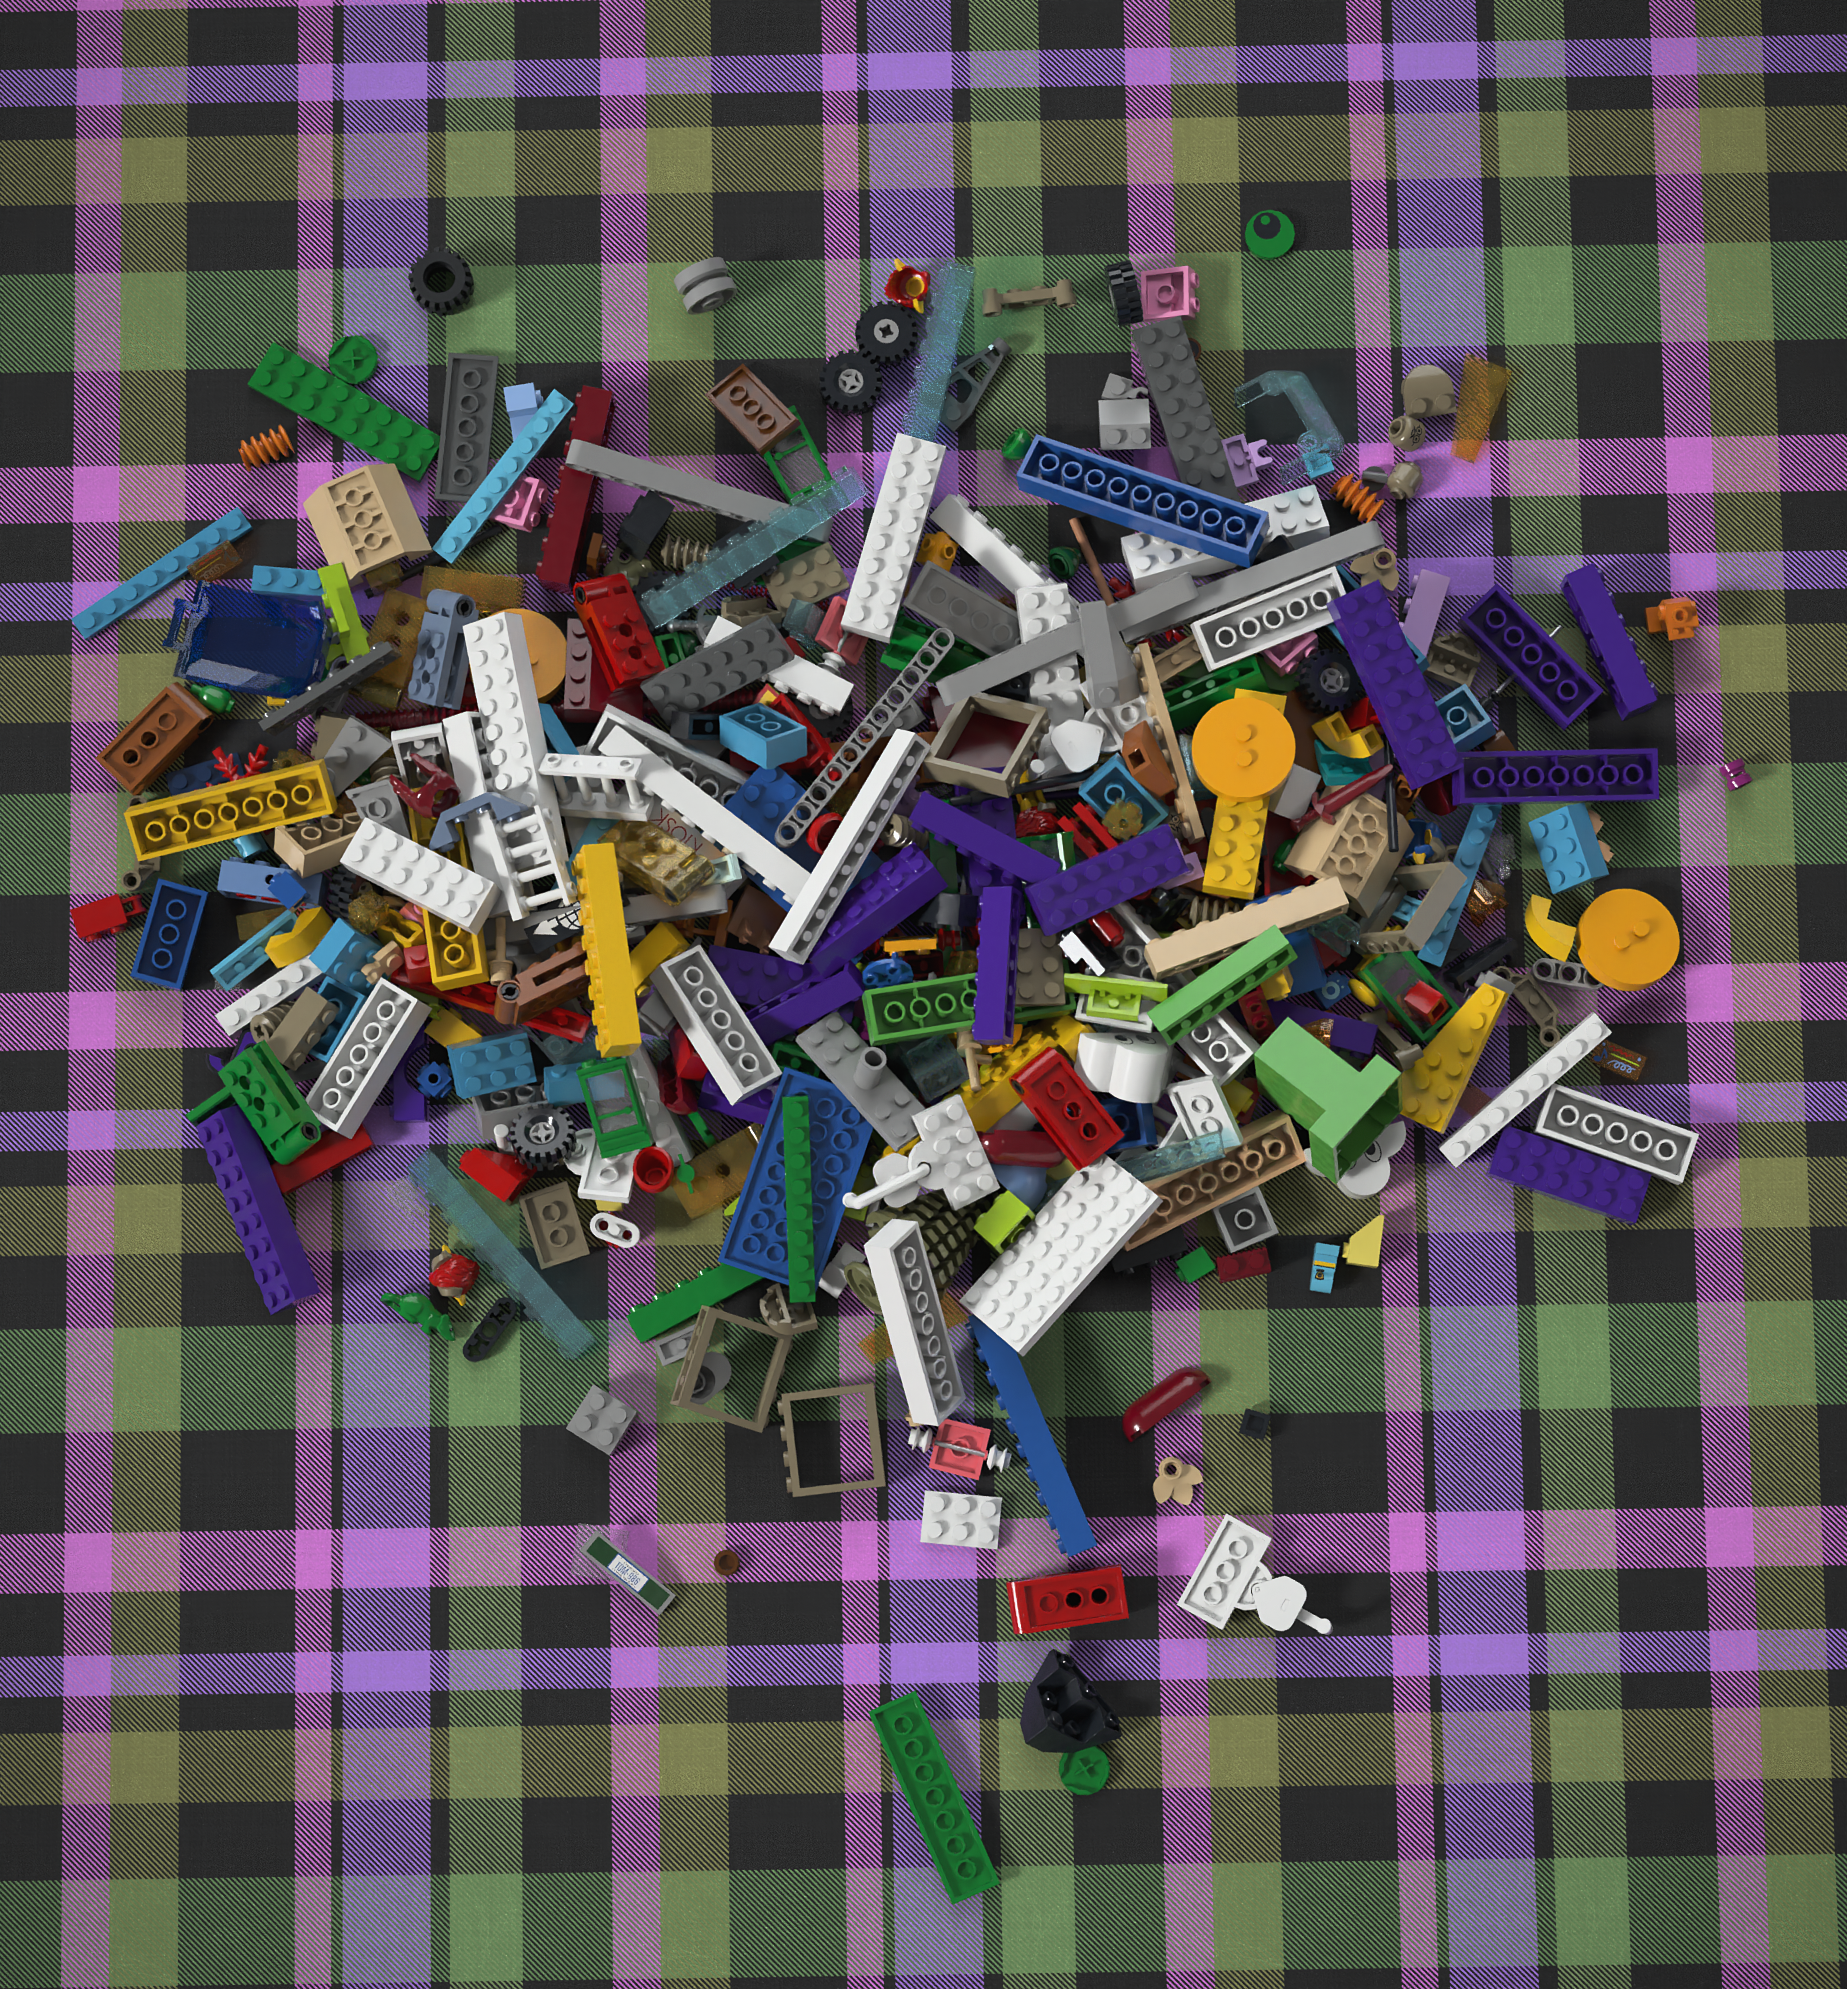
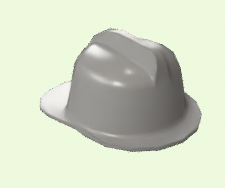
M705 1353L690 1402L703 1405L729 1382L731 1365L728 1359L721 1353Z

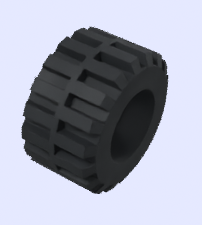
M439 247L434 248L433 253H430L429 249L424 251L425 256L422 258L419 255L416 258L417 264L412 263L410 267L412 273H409L408 276L409 286L416 302H418L423 310L426 308L427 312L432 315L434 312L438 316H443L444 312H447L448 315H453V310L456 308L458 311H461L463 309L462 304L465 303L467 305L469 303V295L472 296L474 291L472 288L474 280L467 262L464 258L460 257L459 253L456 251L451 253V250L448 248H444V251H441ZM447 271L454 274L455 282L449 290L436 293L427 288L429 279L435 273Z

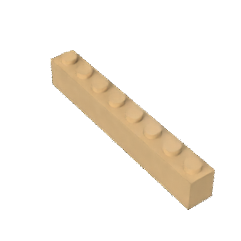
M1324 877L1316 881L1314 885L1296 887L1289 894L1283 896L1281 894L1274 895L1267 902L1259 905L1258 903L1249 904L1242 911L1236 913L1227 912L1212 922L1209 920L1202 921L1190 930L1180 929L1165 939L1155 938L1148 942V945H1145L1144 956L1157 982L1229 956L1273 925H1276L1283 935H1287L1347 913L1349 902L1338 877L1330 879L1329 877Z

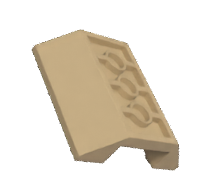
M376 464L361 467L320 485L303 503L328 564L342 563L349 587L364 582L362 574L407 555L409 561L433 552L395 464Z
M1346 785L1326 786L1320 796V800ZM1365 792L1332 814L1336 820L1335 825L1324 822L1320 817L1305 825L1283 865L1302 878L1310 874L1317 879L1329 877L1330 879L1337 876L1346 897L1349 898L1348 907L1368 919L1415 834L1404 816L1397 812L1399 851L1389 852L1386 804Z

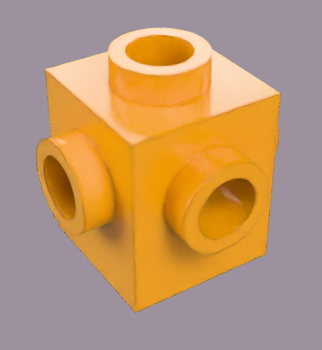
M937 531L936 534L925 533L916 562L924 566L927 560L949 572L959 544L950 540L951 536L944 532Z

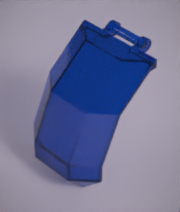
M198 580L193 602L180 598L174 599L173 606L175 609L167 639H164L162 647L179 652L173 674L174 677L236 692L289 699L295 695L299 697L307 692L306 688L309 685L321 682L333 637L330 622L322 602L260 595L213 584L205 580ZM188 610L191 613L183 643H179L176 641L184 611Z

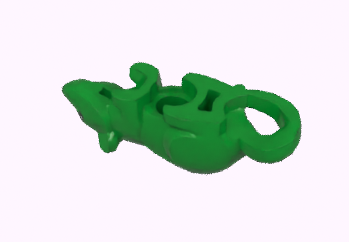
M413 1292L402 1296L393 1293H384L381 1296L380 1300L409 1322L414 1325L416 1322L422 1325L420 1330L430 1336L431 1329H434L444 1339L449 1341L456 1340L450 1316L448 1314L442 1315L436 1310L425 1295Z

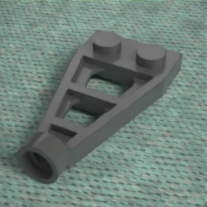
M997 337L987 348L936 379L918 397V400L955 433L972 416L1004 358L1012 349L1004 340ZM993 350H995L999 354V356H995L993 354ZM978 362H983L989 370L984 378L977 382L968 374V371ZM960 379L966 380L972 386V392L964 403H959L948 393V387Z

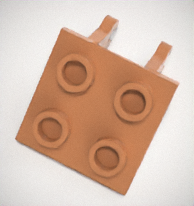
M746 885L725 930L739 937L740 943L746 944L748 942L759 948L760 954L768 955L771 949L769 945L786 918L787 912L770 896L750 885Z

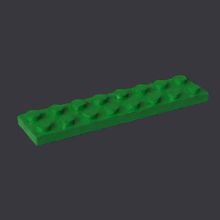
M274 342L248 382V386L381 462L395 464L399 472L419 483L439 452V435Z
M916 1690L868 1711L952 1905L1000 1884Z

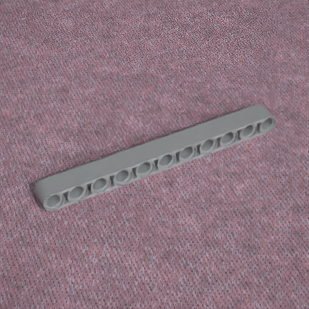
M573 439L571 441L565 462L566 466L643 491L648 492L650 489L660 496L744 522L753 520L757 526L809 542L827 543L834 522L832 518L582 440Z
M1371 521L1198 587L1199 596L1121 630L1125 644L1130 645L1333 566L1336 567L1378 551L1386 546L1378 522Z
M1190 571L1113 603L1107 606L1118 631H1121L1199 596ZM1080 618L936 681L935 684L944 705L949 706L1082 648Z
M939 628L934 631L780 823L774 836L778 846L781 848H791L796 844L811 822L820 814L940 664L954 643V635L949 629ZM938 637L944 638L947 641V646H939L935 639ZM926 656L930 658L932 665L926 666L922 664L920 657ZM911 675L915 677L917 684H908L905 676ZM893 694L898 695L902 703H892L889 696ZM874 715H884L886 718V722L878 723L875 720ZM859 734H868L871 741L868 743L862 742L859 739ZM843 753H853L856 760L853 762L846 761ZM828 772H837L840 776V780H830L828 778ZM821 791L825 799L822 801L815 800L812 792ZM799 810L806 811L809 819H799L796 812ZM784 829L790 830L793 833V839H784L781 831Z
M723 884L695 887L693 890H688L676 902L669 900L665 892L630 897L628 899L631 904L623 908L626 928L658 924L660 921L671 922L728 912L726 887ZM581 906L530 913L528 917L515 921L512 920L511 916L502 917L506 919V947L529 944L530 941L524 931L525 928L578 909ZM495 919L485 920L483 924L486 950L496 949ZM584 929L570 937L584 935Z

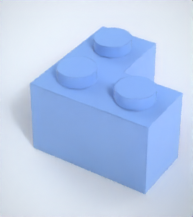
M534 383L503 387L507 413L510 417L513 442L544 403L541 391L535 389Z

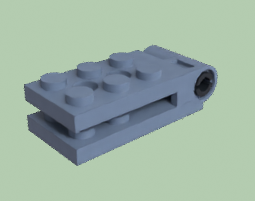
M438 588L432 590L427 597V607L433 613L424 612L421 631L418 635L417 652L413 660L412 678L408 686V699L460 710L469 666L463 626L476 622L479 610H475V601L472 597Z

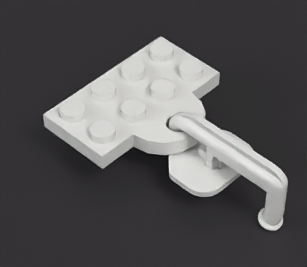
M1087 681L1079 685V688L1089 702ZM1139 688L1140 697L1121 706L1096 710L1092 707L1086 712L1082 722L1068 720L1056 727L1050 737L1056 753L1043 761L1033 760L1026 772L1027 780L1033 781L1063 762L1070 771L1078 773L1094 765L1098 761L1099 753L1112 754L1120 751L1122 754L1124 733L1143 720L1147 721L1153 734L1154 723L1152 717H1149L1146 711L1147 699L1145 693H1142ZM1156 741L1161 750L1159 741Z
M956 1094L913 1115L912 1118L922 1140L913 1147L909 1157L892 1153L878 1160L873 1167V1175L878 1186L859 1196L851 1192L846 1193L843 1197V1204L849 1208L862 1209L884 1198V1201L889 1206L898 1208L915 1200L920 1186H922L923 1188L934 1190L943 1188L952 1210L956 1211L1000 1189L961 1096Z
M599 1107L598 1114L600 1116L621 1109ZM631 1111L630 1114L623 1113L600 1120L604 1133L638 1124L634 1111ZM503 1124L495 1126L494 1134L498 1151L502 1154L515 1156L512 1143L507 1140L509 1134L508 1127ZM594 1128L575 1132L577 1139L575 1152L571 1151L572 1157L569 1160L564 1158L563 1161L573 1173L582 1176L578 1189L579 1198L629 1203L635 1181L633 1163L635 1157L642 1149L602 1159Z
M1226 1514L1177 1605L1221 1630L1226 1626L1234 1609L1238 1608L1244 1611L1257 1609L1260 1620L1278 1631L1289 1629L1295 1619L1318 1630L1321 1634L1329 1635L1333 1631L1331 1622L1328 1619H1321L1302 1608L1307 1597L1303 1585L1287 1576L1273 1579L1268 1568L1260 1562L1272 1538Z

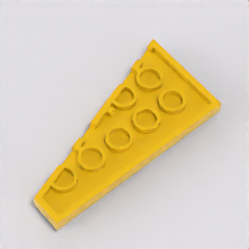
M1483 983L1424 1048L1422 1051L1424 1057L1415 1061L1414 1067L1405 1070L1401 1074L1403 1110L1399 1114L1444 1134L1508 998V993L1486 983Z

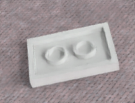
M1088 968L1085 969L1084 975L1099 977ZM1112 972L1102 975L1115 979H1133L1143 982L1155 981ZM1080 993L1075 1014L1076 1020L1152 1033L1154 1024L1147 1015V1012L1158 1005V1002L1142 1000L1138 1022L1086 1016L1089 994Z
M1215 1074L1168 1085L1166 1090L1195 1154L1242 1144L1243 1136Z
M925 1490L920 1542L997 1549L1002 1498Z

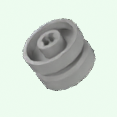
M713 257L697 262L681 271L674 278V284L679 294L685 295L683 303L688 314L695 315L711 311L725 304L736 295L737 288L733 279L725 277L728 273V268L723 258Z

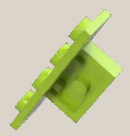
M340 562L319 568L317 572L324 594L321 595L325 609H330L332 618H329L332 632H337L346 662L349 664L348 662L352 658L360 654L364 656L370 652L342 563Z
M1081 973L1064 974L1065 992L1089 994L1086 1016L1138 1022L1142 1000L1163 1002L1168 998V984L1156 981L1143 982L1133 979H1115L1107 976L1096 977Z

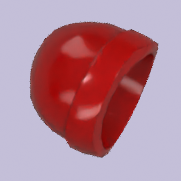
M825 813L816 817L806 829L805 834L808 845L814 851L823 855L844 818L838 813Z
M650 1146L644 1148L634 1159V1179L640 1189L647 1193H659L666 1190L674 1177V1162L671 1155L660 1147Z

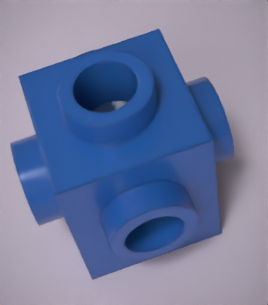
M433 1062L431 1065L426 1063L418 1071L419 1076L416 1080L420 1085L417 1088L427 1098L432 1095L438 1100L440 1097H446L452 1091V1085L454 1084V1080L450 1077L452 1071L443 1062L440 1065L436 1062ZM434 1075H437L438 1081L434 1084L430 1083L429 1080Z

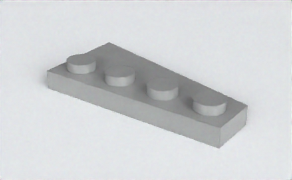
M353 715L349 717L324 757L335 798L393 745L390 739Z
M390 778L345 791L348 798L356 806V811L361 819L364 820L366 817L413 841L402 799L394 793L393 786L389 782Z

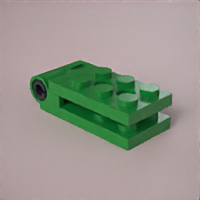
M265 1040L257 1043L253 1048L245 1049L218 1072L223 1083L277 1162L283 1165L292 1163L320 1140L321 1132L319 1126H321V1123Z

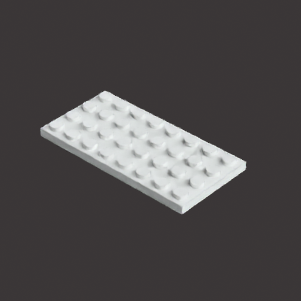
M1103 1153L1090 1165L1076 1171L1036 1215L1035 1221H1031L1025 1227V1231L1019 1234L1018 1240L1015 1243H1011L1004 1250L1002 1255L995 1260L959 1301L1021 1356H1024L1163 1201Z

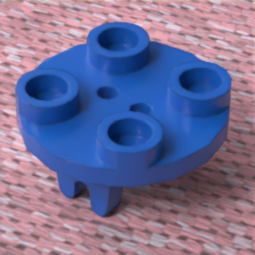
M897 952L891 954L892 959L869 962V965L863 971L862 982L868 990L913 983V970L908 963L903 961L902 957L898 956Z

